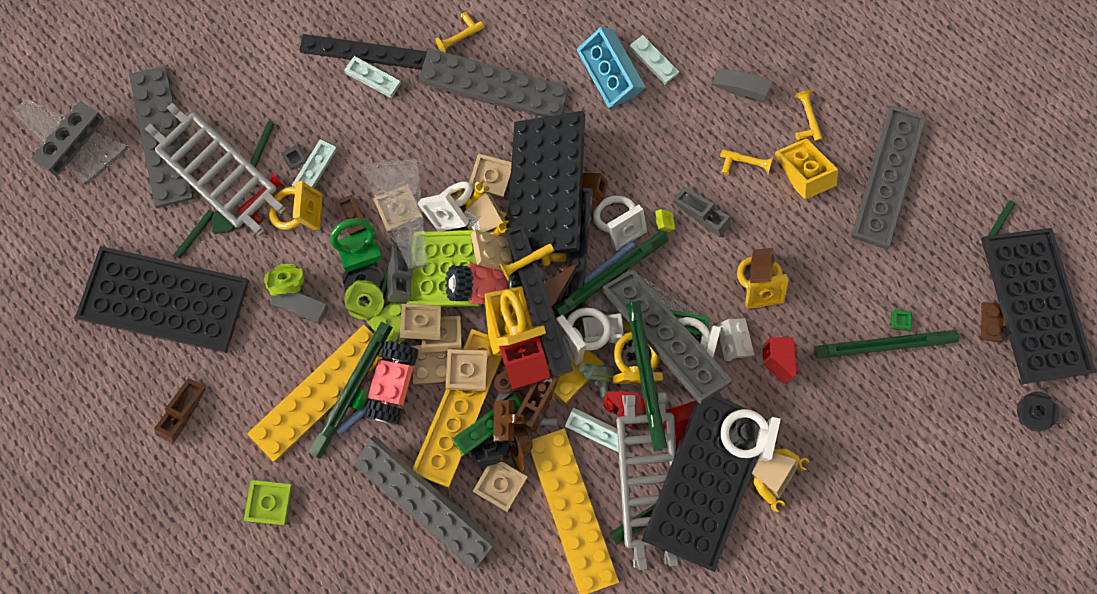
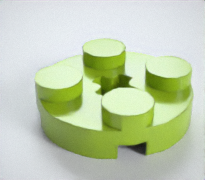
M282 264L274 267L273 272L269 273L268 271L264 277L266 288L273 296L297 293L301 290L300 286L304 282V274L300 267L299 269L296 268L294 264Z
M358 280L345 293L346 308L350 315L357 319L365 320L372 316L375 317L381 312L384 305L383 292L373 282ZM367 296V299L370 301L369 303L361 304L359 298Z

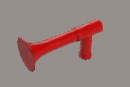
M271 172L270 182L276 187L284 186ZM264 186L257 194L244 203L237 212L241 215L267 188ZM256 212L250 216L258 225L263 221V218Z

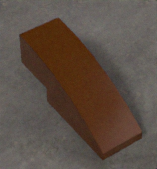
M773 248L753 250L750 283L771 281L774 275L773 265L775 263Z
M189 378L186 380L165 408L166 413L155 426L156 436L174 444L197 407L206 389L205 386Z

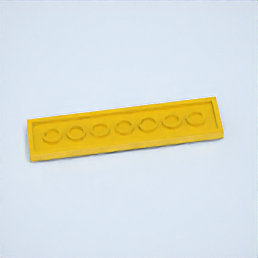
M365 325L357 330L247 433L273 462H276L334 407L374 335ZM382 349L380 350L368 374L376 367L378 360L385 359L380 357Z
M471 329L463 350L487 351L486 391H445L413 467V470L425 480L446 488H450L462 458L461 453L451 439L477 421L502 360L501 353L493 355L489 336Z
M565 428L532 439L531 455L579 594H588L619 583Z

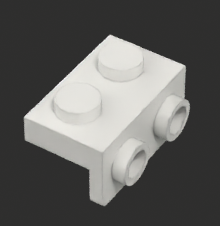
M622 314L606 315L612 328L609 343L618 342L625 334ZM596 317L583 318L584 342L591 343L599 340L604 332L601 321Z
M745 318L727 319L716 325L721 328L719 339L725 361L754 356Z

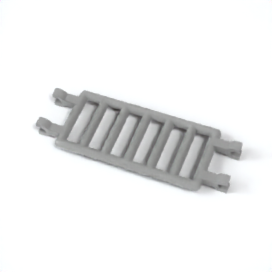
M171 103L167 109L181 123L166 138L151 124L145 128L160 143L156 146L155 152L235 227H240L245 222L258 236H261L265 231L250 216L266 201L280 215L286 211L284 206L272 196L276 192V186L197 113L192 112L187 117ZM195 121L201 129L171 157L165 149ZM208 133L214 141L184 169L178 161ZM219 146H222L227 153L197 181L191 173ZM232 158L236 159L240 165L210 193L204 186ZM245 170L250 172L254 177L225 206L217 200ZM259 182L264 185L267 190L238 218L230 212Z
M657 393L662 421L667 423L665 438L668 441V454L627 457L626 445L652 443L651 435L626 437L625 424L648 423L647 414L635 415V395H622L625 416H620L616 420L624 541L626 548H634L633 565L638 570L647 569L644 547L652 545L641 541L642 539L633 540L632 527L647 526L650 517L631 519L630 507L656 504L659 495L630 498L629 486L664 483L667 474L628 478V465L669 462V466H671L677 449L674 415L665 411L666 393ZM665 551L664 564L677 566V556Z

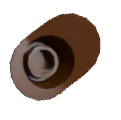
M520 426L514 428V441H509L514 465L518 471L523 472L525 469L524 457L531 452L532 439L526 428Z

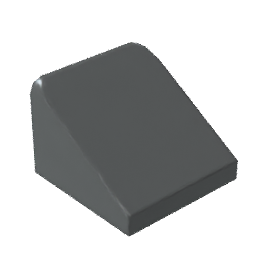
M297 144L280 152L290 170L306 161Z

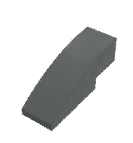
M718 69L712 85L742 98L748 96L763 102L772 81L745 72Z
M686 187L673 199V202L685 213L718 237H721L731 225L730 216L716 209L714 203Z
M393 242L388 267L387 301L406 304L411 297L410 280L413 277L411 246Z
M299 293L279 294L273 296L269 303L318 325H321L329 309L327 304Z

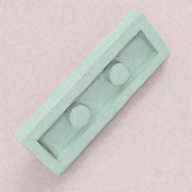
M643 35L629 46V49L664 85L679 74V71Z
M355 56L344 70L347 75L390 98L393 97L401 85L400 80Z
M320 139L293 182L292 187H296V182L303 181L315 188L335 155L337 148Z
M575 408L572 409L565 427L618 452L617 428Z

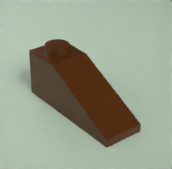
M550 369L551 378L532 384L517 412V416L525 415V423L520 425L534 432L537 431L546 414L560 376L554 378Z

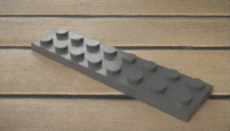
M428 48L419 77L420 84L541 117L562 114L569 87Z
M166 66L131 73L129 77L154 205L156 208L193 200L191 185L155 152L156 146L160 143L145 130L151 124L166 138L179 125L178 119L167 109L171 103L174 104ZM181 134L165 149L171 157L183 146ZM185 155L178 161L184 169L187 167Z
M892 105L889 107L851 236L852 238L885 249L890 247L926 116Z
M633 269L602 286V292L628 322L626 304L631 301H640L647 344L699 404L731 385L733 380Z
M375 435L369 439L354 465L469 567L475 570L496 542Z

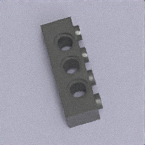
M80 101L72 108L68 116L59 123L56 130L47 137L44 144L35 151L31 159L57 177L104 122L103 117Z

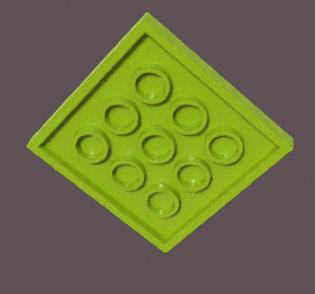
M474 230L414 232L412 247L413 277L410 280L411 297L407 304L437 305L441 307L482 305L470 304L469 300L466 302L450 301L445 291L447 289L445 287V284H447L445 278L447 277L446 273L449 271V267L452 265L467 266L470 263L477 264L471 233Z

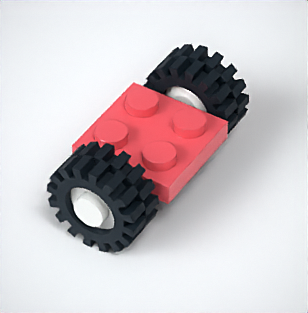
M470 263L467 266L452 265L449 267V271L446 273L447 277L445 278V281H447V284H445V287H447L445 290L447 298L450 301L466 302L469 300L470 304H485V293L521 286L523 288L518 270L511 274L508 281L503 271L479 266L474 263Z
M384 342L380 357L392 360L393 362L378 360L368 398L382 402L368 401L364 414L365 417L399 425L403 409L390 406V403L403 406L413 371L412 365L415 366L418 356V349L397 342Z

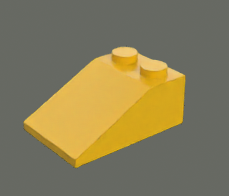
M807 138L775 151V155L794 189L805 200L837 186L838 169Z
M522 286L511 288L510 290L516 293L522 304L526 327H532ZM504 290L484 294L488 336L493 355L501 353V346H496L494 338L509 334L500 304L501 294ZM508 298L509 310L515 325H517V315L511 300Z
M585 350L583 360L578 365H575L570 359L573 372L560 376L553 396L564 406L590 380L584 379L583 372L579 371V365L585 363H592L596 366L604 365L589 350Z

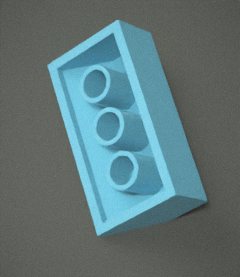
M600 27L576 49L609 109L636 97L646 88L613 29Z

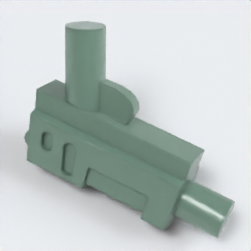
M592 363L580 364L579 371L583 372L584 379L595 380V385L600 387L601 397H604L608 392V383H612L613 368L602 365L596 366Z

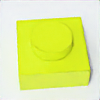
M663 209L655 211L658 229L667 232L674 231L673 212Z

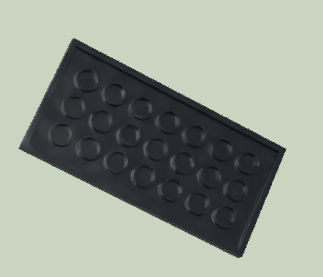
M584 111L514 122L507 218L509 223H507V228L523 225L532 252L548 244H551L554 252L550 254L579 251L585 136Z
M1038 229L982 237V245L1022 384L1096 373L1053 229Z
M100 246L75 319L227 353L249 280L243 277Z
M717 394L701 404L696 400L641 541L715 572L758 455L752 458H740L731 454L725 448L721 439V427L727 416L737 410L746 408ZM747 417L735 420L729 429L731 442L742 450L755 448L760 426L755 420Z

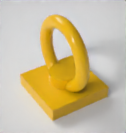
M299 181L296 182V187L284 188L274 196L280 202L285 196L295 194L293 220L290 222L280 221L276 210L271 205L269 206V218L275 227L289 230L302 223L312 230H320L322 193L305 182Z
M752 256L740 263L737 269V278L740 284L747 289L745 299L747 309L784 303L789 280L787 274H783L780 265L776 261L773 265L775 276L772 277L770 282L750 283V280L748 281L744 274L745 269L751 265Z
M510 289L504 290L501 294L500 304L509 334L494 338L496 346L511 345L546 334L544 326L526 327L525 313L518 296ZM508 298L514 306L518 321L517 325H515L512 319Z
M632 332L624 334L615 345L614 359L622 373L613 376V384H641L638 366L628 367L622 359V349L628 341L633 339ZM650 347L652 353L651 366L652 371H654L658 365L659 356ZM653 372L655 383L663 381L662 372Z

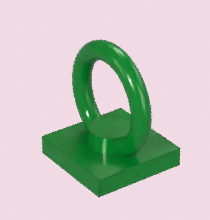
M351 218L344 220L336 225L330 234V243L334 249L339 251L345 272L382 260L375 240V227L366 219ZM362 226L367 229L338 240L340 232L348 227Z

